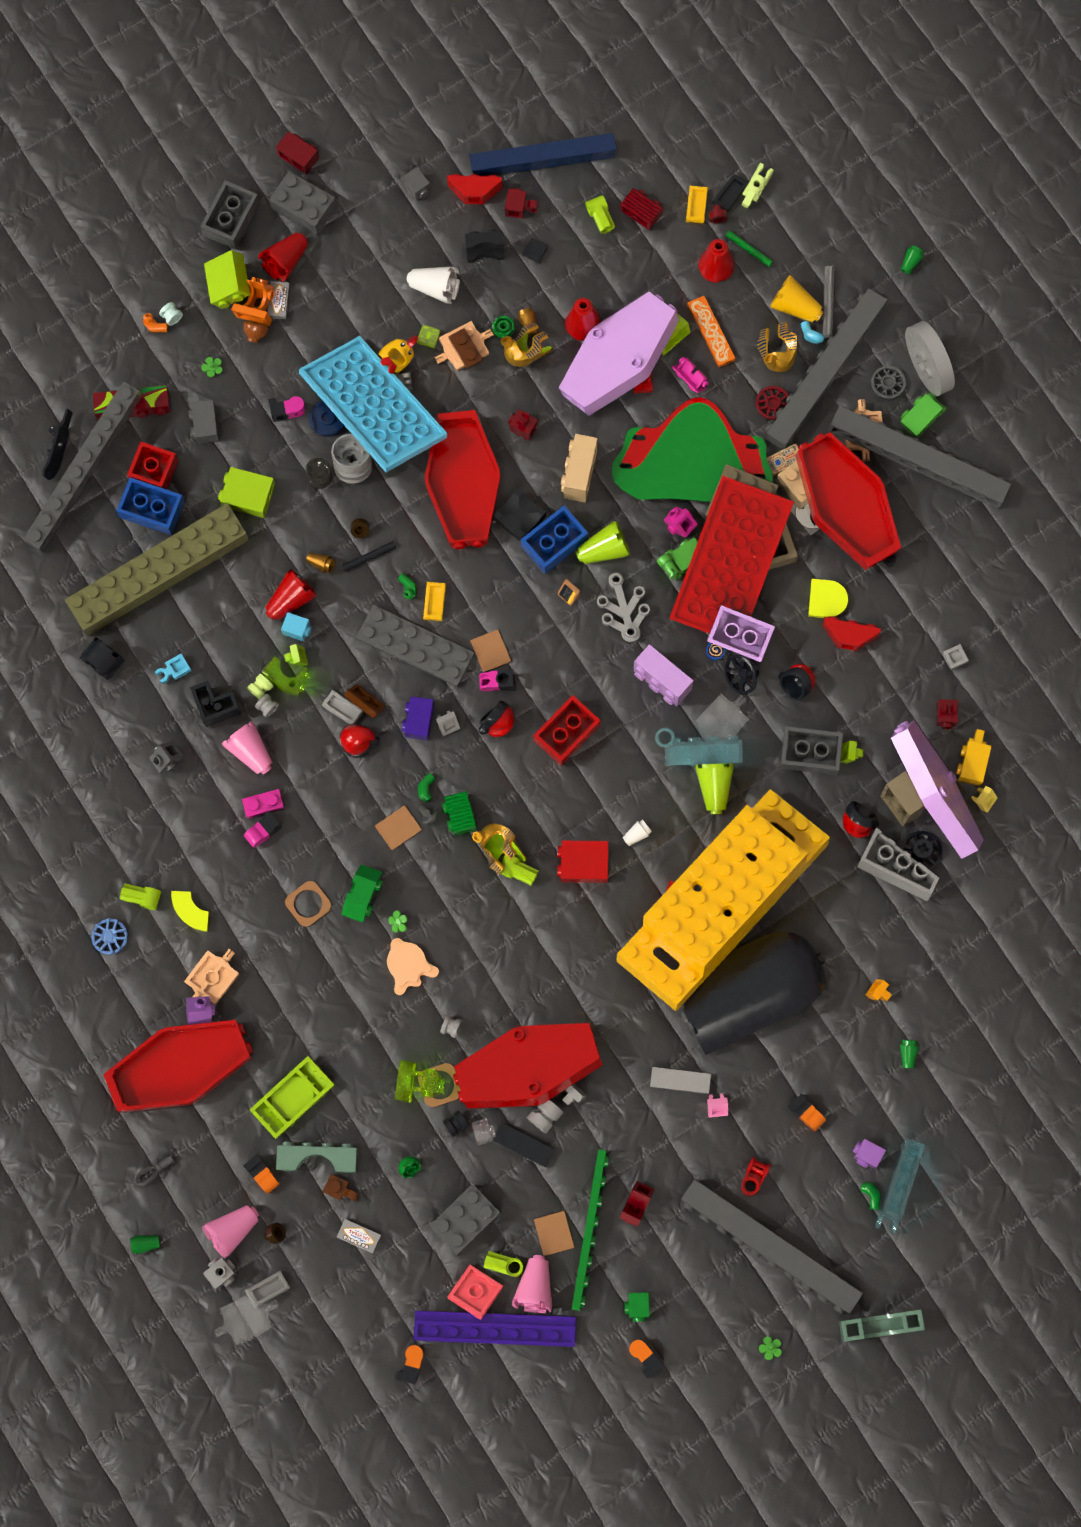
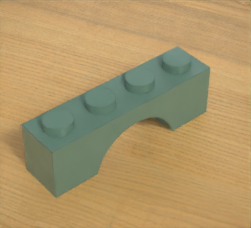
M283 1142L282 1145H277L276 1170L298 1171L302 1163L307 1159L321 1156L332 1162L337 1173H357L358 1149L354 1148V1144H342V1147H334L332 1143H322V1147H314V1143H302V1146H294V1142Z
M921 1310L839 1321L842 1342L925 1330Z

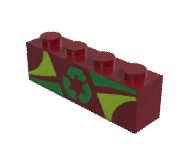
M167 385L136 388L142 394V398L130 417L144 418L152 414L162 416L171 412L170 393ZM117 390L93 393L94 414L97 420L100 419Z

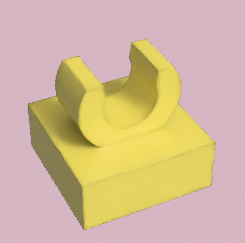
M985 786L984 789H977L980 794L978 798L974 796L971 798L981 811L988 813L998 797L991 788Z

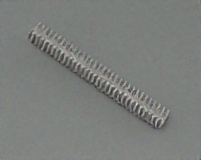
M826 266L824 272V338L831 337L833 334V286L835 268L833 267L835 266Z

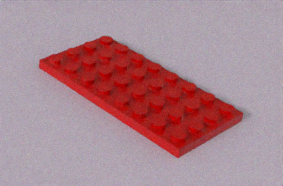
M722 475L669 619L710 634L721 605L751 617L794 502Z

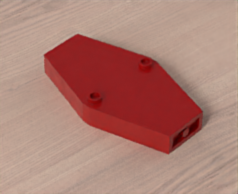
M475 410L439 413L436 421L447 432V438L430 448L425 472L426 489L450 547L457 550L465 549L466 546H473L474 548L484 547L489 542L501 483L499 466Z
M831 432L826 435L821 433L814 438L815 441L808 444V442L800 445L798 447L799 450L795 454L812 519L826 535L862 568L868 570L901 549L884 484L877 474Z
M236 1020L166 1027L157 1031L103 1074L116 1110L124 1113L187 1106L198 1102L252 1059L250 1053L253 1052L250 1042H246L243 1035L246 1034L243 1024H239Z
M589 1023L519 1026L511 1029L455 1065L456 1073L453 1074L455 1084L460 1087V1091L457 1092L461 1103L464 1102L467 1109L537 1106L544 1104L603 1064L593 1030Z

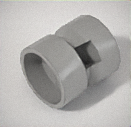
M550 1100L544 1104L537 1105L538 1109H533L527 1116V1119L545 1134L553 1126L552 1122L557 1121L564 1113Z

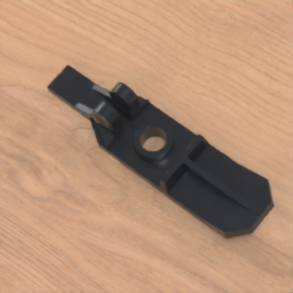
M69 409L65 410L63 419L58 427L51 426L49 428V433L54 436V440L52 441V448L47 449L50 454L42 470V476L47 480L55 477L61 465L69 437L68 427L73 414Z

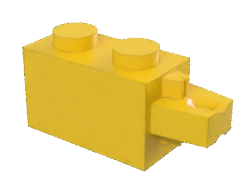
M977 729L974 739L969 738L967 744L962 746L960 756L963 757L962 764L958 763L956 774L959 775L958 781L981 786L983 783L991 746L986 745L987 742L983 741L985 731Z

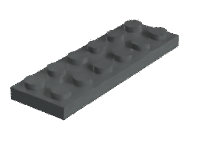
M375 605L372 606L356 636L357 640L457 688L475 655L474 652Z

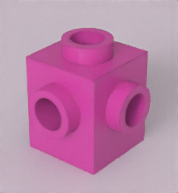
M675 507L664 519L670 533L673 535L678 534L685 538L698 525L691 512L685 508Z

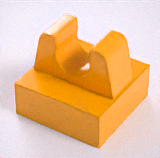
M876 979L865 994L872 1000L881 999L883 1001H888L892 996L886 990L889 984L880 979Z

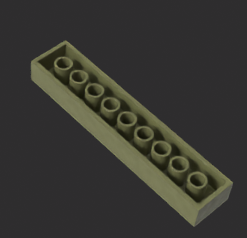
M228 503L66 598L65 602L88 637L249 541V538Z

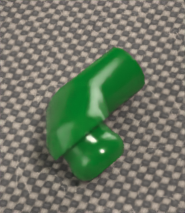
M402 573L398 581L405 586L403 596L411 600L416 596L417 585L405 573Z
M430 773L418 784V796L424 802H428L432 798V794L429 793V786L435 781V777Z
M872 1182L862 1183L861 1191L867 1193L870 1197L869 1209L879 1210L880 1191Z

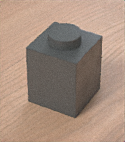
M417 167L402 177L404 187L416 201L420 198H425L431 191L429 181Z

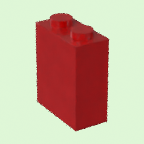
M562 840V846H558V858H561V865H557V877H561V882H608V841Z

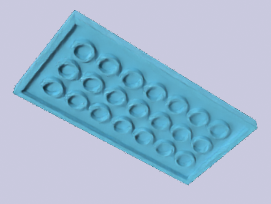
M358 336L300 368L299 374L381 468L388 472L446 439L447 432L395 374H390L388 367L381 365V359Z

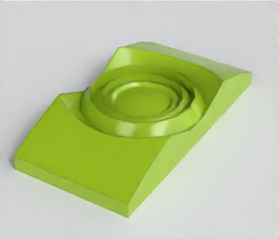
M307 1056L260 1099L250 1111L272 1136L277 1139L292 1127L311 1107L318 1103L332 1089L334 1084Z

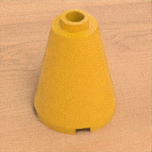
M790 275L770 305L771 308L812 323L814 320L818 321L823 314V311H821L822 306Z

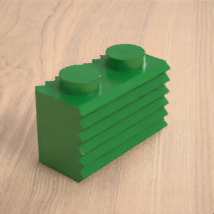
M463 791L445 796V802L442 803L444 814L448 813L450 820L447 821L449 832H454V835L458 836L476 831L477 827L467 792Z

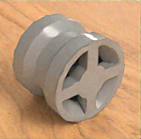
M269 694L261 697L255 705V708L261 710L266 718L270 717L279 707L276 701L271 700Z
M446 1015L440 1033H447L451 1037L456 1038L462 1020H455L450 1015Z

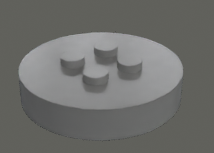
M920 321L907 327L905 339L908 352L923 384L935 396H940L952 390L955 385L953 368L946 349L935 330L925 321Z

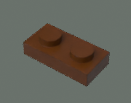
M465 328L448 336L466 370L483 361Z
M358 684L349 688L344 695L372 718L381 714L386 707Z

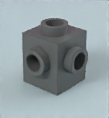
M170 741L155 747L154 753L149 759L159 773L171 772L177 768V763L184 755L175 742Z

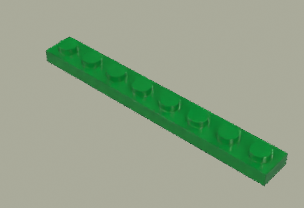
M598 1149L571 1309L575 1311H580V1307L584 1308L586 1296L582 1295L583 1287H588L589 1275H586V1269L591 1267L593 1255H589L590 1247L595 1246L596 1235H592L593 1227H598L599 1215H596L597 1207L601 1208L603 1198L602 1195H599L600 1187L604 1188L606 1176L602 1175L603 1168H608L609 1156H606V1151Z

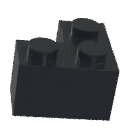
M208 681L190 687L206 727L242 714L233 691L215 697Z

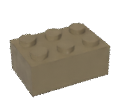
M906 771L888 782L880 795L902 827L920 816L926 808Z

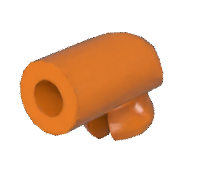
M146 313L143 316V324L150 332H168L167 323H157L150 313Z

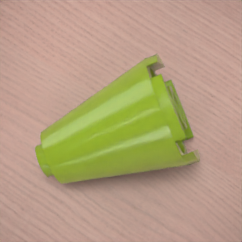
M616 521L610 523L578 546L579 551H576L579 561H583L584 564L623 558L630 555L628 544L624 540V534Z
M727 763L702 764V768L700 764L695 765L706 810H711V814H722V810H726L734 763H729V767H727Z

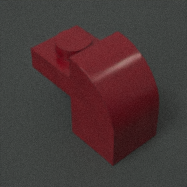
M636 1181L619 1218L628 1224L638 1227L655 1189Z

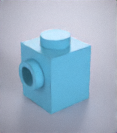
M287 612L281 631L285 636L304 642L305 638L310 636L312 626H310L309 619Z

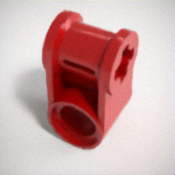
M752 1157L740 1187L741 1192L745 1196L751 1197L758 1192L770 1169V1164L766 1165ZM745 1183H754L755 1191H747Z

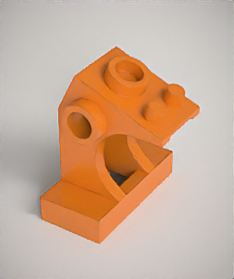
M252 277V280H247L250 289L247 302L244 305L234 303L231 310L236 318L270 326L272 319L266 311L269 301L273 300L275 296L274 286L269 285L268 280ZM257 298L262 299L260 306L254 307Z

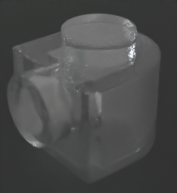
M487 1119L472 1123L478 1146L494 1141L493 1137H496L493 1125L489 1126Z

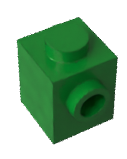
M649 1292L628 1293V1301H624L625 1314H629V1318H633V1322H645V1318H649Z

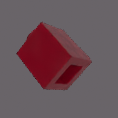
M520 188L508 189L505 216L523 219L525 210L537 213L538 201H527L526 191Z
M519 409L516 414L513 413L508 421L510 431L528 441L538 427V419Z
M939 699L936 704V726H941L942 729L956 727L958 723V700Z

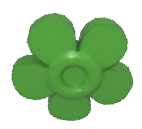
M212 357L206 358V364H203L201 367L202 371L207 372V376L213 378L215 373L221 374L223 371L222 367H220L222 361L219 358H216L214 361Z
M399 910L394 911L393 916L389 917L392 931L397 933L407 930V926L404 924L408 921L407 916L401 915Z
M765 1337L763 1340L764 1344L759 1346V1352L765 1353L764 1358L766 1360H772L773 1355L780 1357L782 1353L779 1349L781 1346L780 1340L775 1339L772 1342L771 1337Z

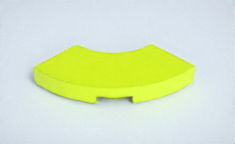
M171 891L172 903L178 916L188 926L196 930L208 932L209 912L199 909L194 904L192 893Z

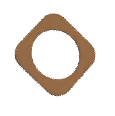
M313 881L305 882L288 895L285 900L286 907L299 924L304 927L312 925L329 912L331 908V902ZM305 890L315 891L322 899V907L319 913L309 918L300 916L294 908L295 898Z
M449 1063L423 1070L418 1076L424 1101L430 1107H437L459 1099L457 1092L460 1091V1087L455 1084V1081L453 1092L445 1099H434L426 1091V1080L433 1072L444 1071L453 1078V1074L456 1073L455 1068Z

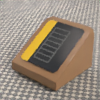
M566 579L558 591V595L571 606L580 597V590Z

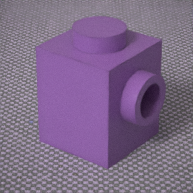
M210 996L186 998L188 1025L212 1022V1016H215V1005L211 1004Z
M863 1139L862 1142L858 1141L853 1149V1152L856 1153L854 1156L857 1159L856 1163L864 1168L870 1166L873 1169L877 1168L886 1151L866 1139Z

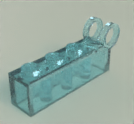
M662 728L655 735L656 743L660 747H665L666 766L743 763V739H738V735L727 736V740H719V736L707 737L708 740L700 741V737H688V741H681V738H675V734L670 728ZM662 731H667L671 735V741L668 744H664L659 740V734Z
M907 1138L903 1142L882 1209L875 1223V1228L879 1229L883 1218L893 1221L890 1234H895L906 1208L925 1148L924 1144Z

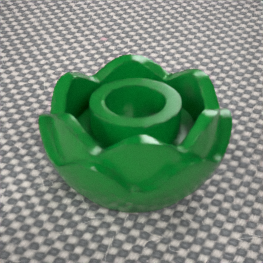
M499 316L493 321L492 329L494 334L500 338L511 336L515 331V323L508 316Z
M413 1156L405 1157L399 1163V1175L404 1179L406 1177H414L415 1173L421 1170V1161Z

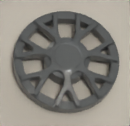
M894 366L878 368L871 378L873 392L878 397L886 400L899 397L906 386V378L903 372ZM890 370L895 371L894 376L889 375ZM880 371H883L885 373V376H883V378L879 375ZM901 377L902 382L896 383V378ZM874 379L881 380V384H874ZM895 386H898L902 389L899 392H897L893 388ZM882 387L884 391L882 393H879L877 389ZM891 390L892 395L887 396V391Z

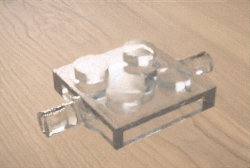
M720 694L695 721L704 732V735L697 743L700 744L703 741L700 746L704 747L711 739L723 748L749 720L739 708L746 699L740 695L733 703Z
M246 1295L220 1308L224 1318V1325L215 1329L214 1333H216L215 1335L218 1338L228 1332L232 1336L235 1345L238 1346L272 1329L269 1311L279 1307L275 1299L254 1308L249 1297Z

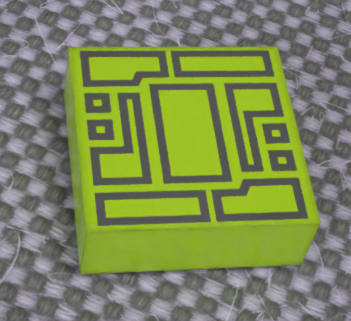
M423 324L417 343L435 349L441 330Z

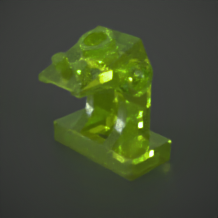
M275 656L264 668L262 675L285 694L298 697L299 692L303 693L306 682L303 679H308L309 673H306L307 668L305 667L297 677L289 678L281 672V660ZM292 683L295 687H290L289 684Z
M400 1060L395 1100L411 1103L412 1093L414 1092L422 1093V1097L434 1098V1095L440 1096L441 1093L444 1094L443 1087L446 1079H443L436 1069L425 1068V1072L415 1071L416 1063ZM414 1077H422L421 1087H413Z

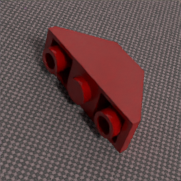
M460 174L447 175L448 187L465 204L483 205L502 189V177L496 175H489L488 177L476 174L470 176H462Z
M834 616L825 617L822 625L837 648L858 651L879 637L881 628H877L873 624L861 625L854 620L841 621L838 617Z

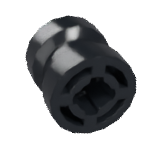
M459 1110L454 1113L453 1117L442 1121L452 1137L458 1135L460 1130L470 1127Z

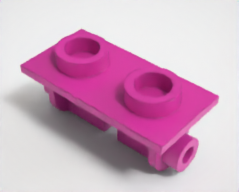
M683 356L679 360L680 364L672 366L677 376L682 378L692 391L699 393L707 389L706 386L709 384L708 378L700 370L693 373L696 366L689 358Z

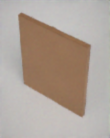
M498 629L470 640L483 673L511 662Z
M405 805L375 825L392 851L422 831Z
M565 1211L534 1219L543 1256L574 1248Z

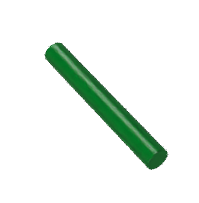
M729 230L725 236L768 267L773 264L770 258Z

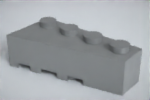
M877 827L857 866L925 901L929 900L939 880V877L923 864L914 860L907 851L899 848L892 839H888Z

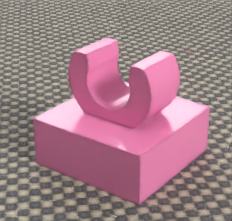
M720 1094V1098L713 1099V1095H709V1099H707L708 1117L728 1116L727 1098H724L723 1094Z

